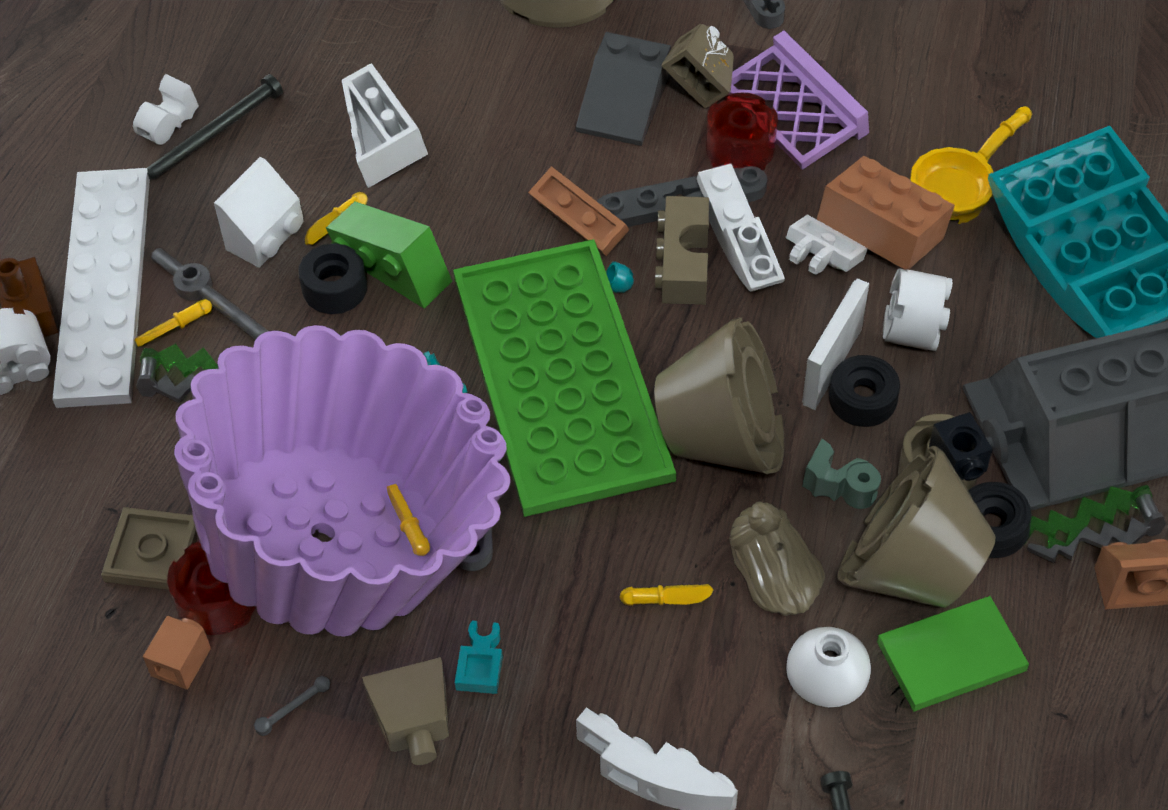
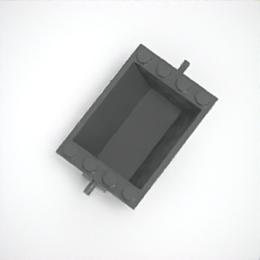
M1168 321L1018 357L990 378L963 385V391L986 439L993 449V453L1008 484L1017 488L1025 495L1030 504L1031 511L1168 476Z

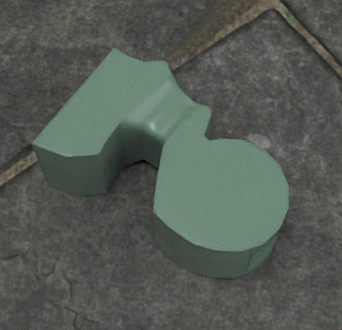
M821 439L806 467L802 487L808 489L814 497L827 496L836 501L842 496L845 502L853 508L866 509L872 506L876 501L877 490L881 483L879 471L868 461L860 458L854 459L838 470L831 468L834 451L828 442Z

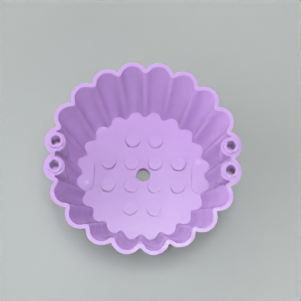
M314 325L301 329L296 336L282 331L265 332L257 337L253 348L247 346L227 348L219 355L217 361L218 369L204 370L193 377L191 382L193 400L186 401L176 411V424L180 439L175 445L174 455L191 503L193 521L202 549L206 552L212 575L219 581L228 583L230 595L234 601L244 606H256L257 613L266 622L283 624L289 621L292 628L303 634L313 635L325 628L335 636L345 637L355 633L360 626L368 630H379L387 626L395 616H405L411 613L477 546V542L499 521L501 511L497 501L508 490L511 483L509 473L499 463L507 450L506 442L496 429L486 426L490 420L488 406L480 398L472 394L462 393L463 384L461 378L451 369L440 365H428L423 353L413 346L401 343L386 346L380 337L366 330H352L340 336L330 328ZM397 484L413 517L419 520V526L430 544V551L427 555L418 556L413 553L409 540L400 529L401 521L392 506L387 493V486ZM318 529L319 533L326 534L333 539L328 542H321L313 537L312 534Z

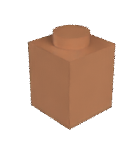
M166 616L143 655V659L151 677L188 690L211 647L204 628L199 623L188 618H183L181 621Z

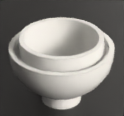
M819 627L807 631L796 640L788 654L786 670L791 686L803 699L822 707H840L855 701L865 691L870 679L871 665L866 648L853 634L840 628ZM827 650L835 651L838 654V656L829 657L825 655L824 652Z

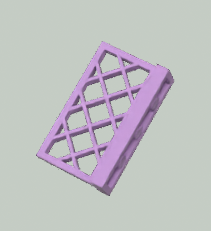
M784 30L773 37V46L732 72L731 91L728 95L802 170L852 136L859 140L869 133L868 111ZM772 59L780 65L779 72L761 71L762 66ZM740 80H754L752 90L737 89L734 84ZM759 80L777 81L776 91L758 90ZM783 82H797L801 85L800 92H781ZM774 100L772 111L757 110L754 107L755 101ZM779 101L798 102L797 111H778ZM803 102L819 103L822 106L821 113L802 112ZM776 120L795 121L793 131H778L775 128ZM800 121L819 122L818 132H798ZM824 123H839L844 128L836 134L823 133ZM797 141L816 142L815 148L805 155H802L796 149Z

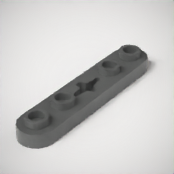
M754 166L734 168L747 201L752 202L761 199L767 190V175L765 172ZM697 176L610 193L602 196L597 202L623 221L628 227L658 221V210L665 211L666 196H676L678 194H682L685 197L704 196L697 182Z

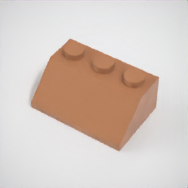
M1156 539L1140 544L1116 542L1108 546H1102L1094 568L1105 610L1168 605L1167 540Z

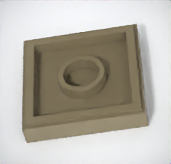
M123 507L101 573L103 581L182 591L198 539L193 515Z

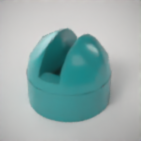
M612 262L606 270L612 291L624 293L633 286V273L629 267Z

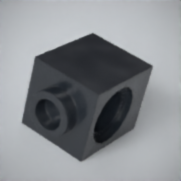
M971 412L933 425L929 447L936 446L945 453L961 480H975L987 472L993 449Z

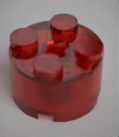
M741 92L729 94L726 96L725 101L719 104L716 101L711 105L707 114L706 151L713 168L731 163L733 168L752 166L758 167L763 171L765 170L766 165L775 154L778 124L776 110L774 108L771 110L765 104V99L755 94Z
M200 541L184 549L185 554L177 562L174 559L167 574L168 588L180 619L188 618L196 621L204 628L206 635L224 634L247 625L256 606H244L234 601L230 595L228 583L221 582L212 575L206 552L202 549Z

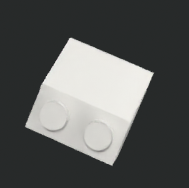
M259 157L214 202L226 250L258 268L268 258L273 257L278 252L279 247L292 234H295L304 222L299 198L262 157Z

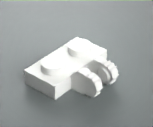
M809 215L792 224L786 236V239L795 243L790 253V261L799 264V262L806 258L808 253L815 254L810 261L808 270L815 275L822 272L827 264L847 272L863 261L867 252L865 246Z

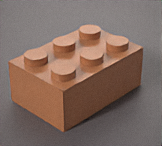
M863 156L825 186L817 220L904 270H909L944 239L955 205L944 200L940 195L911 182L907 177L887 169L876 160Z

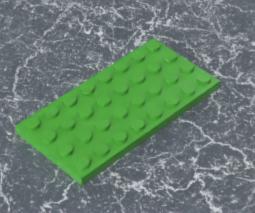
M594 239L453 270L455 284L499 433L506 442L507 450L505 454L524 517L676 481V471Z

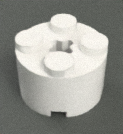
M898 269L889 292L893 293L890 305H886L883 339L894 344L936 351L940 339V330L945 331L949 321L950 308H945L944 302L949 299L952 289V278L908 269Z
M13 308L0 309V395L11 391L13 384L25 380L32 382L40 381L49 374L50 354L37 318L28 310H24V315L14 314Z

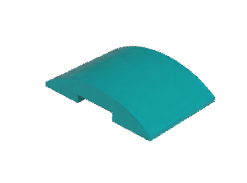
M1110 125L990 173L988 176V181L1001 216L1026 263L1060 308L1074 322L1095 338L1157 324L1168 319V213L1147 188L1150 176Z

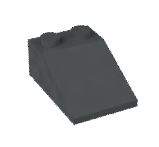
M606 32L595 56L576 124V132L642 146L670 77V74L662 67V63L670 52L671 45Z

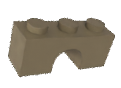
M666 196L665 211L658 210V232H664V238H657L656 260H663V266H656L655 288H662V303L706 305L708 253L690 252L687 249L707 248L709 197Z

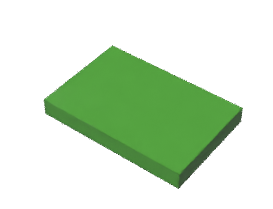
M991 596L880 634L877 639V643L913 712L1027 671L1029 666L1027 659Z

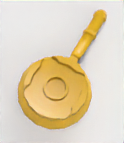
M1026 106L1018 108L1009 119L1001 122L1000 127L987 139L978 153L966 149L946 147L931 150L920 156L912 167L911 182L940 195L944 200L954 204L950 220L959 219L958 224L976 218L993 195L988 181V176L990 173H993V169L988 164V160L1008 137L1013 136L1017 129L1030 121L1032 111Z

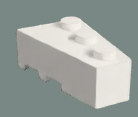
M372 63L342 79L347 111L352 127V138L355 143L356 160L368 188L428 155L419 128Z

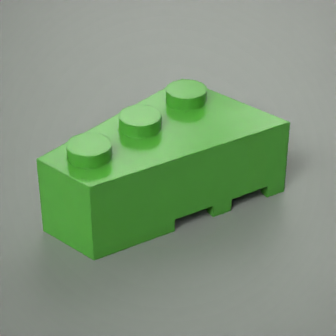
M354 201L326 227L332 240L331 244L347 245L354 249L355 253L362 258L366 273L424 309L452 283L430 226Z

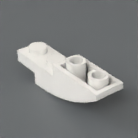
M732 164L698 172L697 182L704 197H709L710 224L728 261L742 283L751 292L784 282L785 277L759 217L754 218Z
M587 707L576 719L577 739L601 755V775L619 787L647 800L680 810L736 809L738 790L735 789L732 781L720 772L712 773L701 766L697 758L684 748L676 749L666 742L659 752L654 754L651 746L639 737H633L632 739L619 730L616 722L603 713L597 715Z

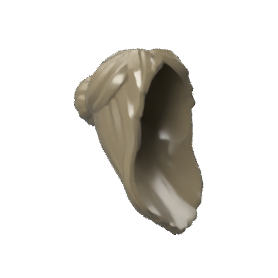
M756 502L752 507L743 510L732 524L729 541L734 564L744 576L751 597L760 608L771 613H780L782 616L804 613L809 610L815 598L820 594L825 578L823 567L820 561L810 552L799 532L790 523V519L787 518V513L783 509L776 508L767 502Z

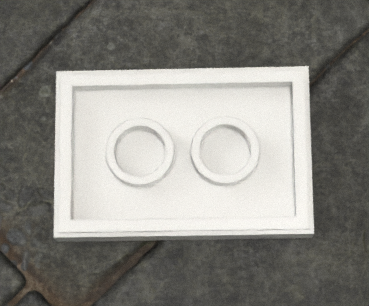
M860 279L854 280L808 357L802 400L804 406L816 410L831 384L834 370L845 360L860 334L863 326L869 283Z

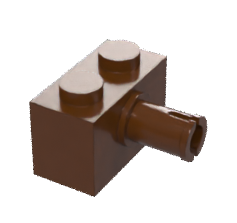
M32 257L17 261L14 258L0 260V305L2 309L13 308L14 314L25 315L24 310L32 312L37 318L43 337L59 333L36 258Z

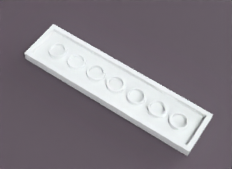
M147 168L77 172L53 390V402L56 408L132 403L137 345L135 338L138 332L150 183Z

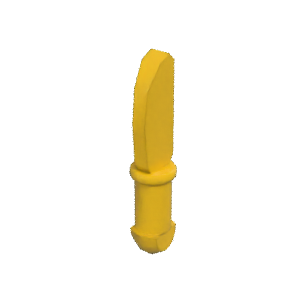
M357 192L342 205L335 207L332 212L317 220L308 229L305 244L313 245L328 234L326 227L354 201L366 205L368 202L367 195L363 192Z
M203 299L178 313H173L174 318L136 337L135 342L137 346H142L177 326L181 329L185 328V325L212 311L211 301Z
M397 484L387 486L388 496L401 521L400 529L409 540L413 553L418 556L427 555L430 551V544L419 526V520L413 517Z
M709 584L666 586L664 588L662 585L651 588H633L631 586L621 591L620 600L628 606L655 603L663 605V603L687 605L704 601L711 596L713 588Z

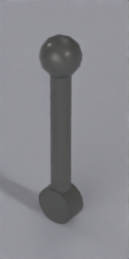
M325 676L317 677L312 687L270 717L258 718L254 723L257 734L261 736L268 735L274 723L316 693L326 692L330 688V680Z

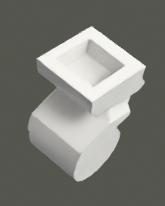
M167 74L164 75L159 87L163 102L160 105H154L145 101L139 107L133 121V129L136 134L159 145L166 143L171 138L175 127L180 129L181 123L184 120L192 119L195 110L199 107L190 85Z

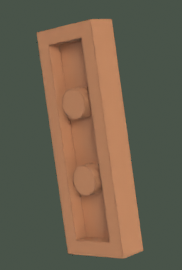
M552 166L528 192L536 202L584 240L594 239L598 251L605 256L610 253L630 230L623 221Z

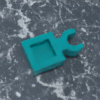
M472 620L468 628L469 640L472 646H460L455 688L457 691L497 694L503 659L502 649L495 648L501 638L499 623L493 622L492 632L489 635L480 636L478 634L477 621Z

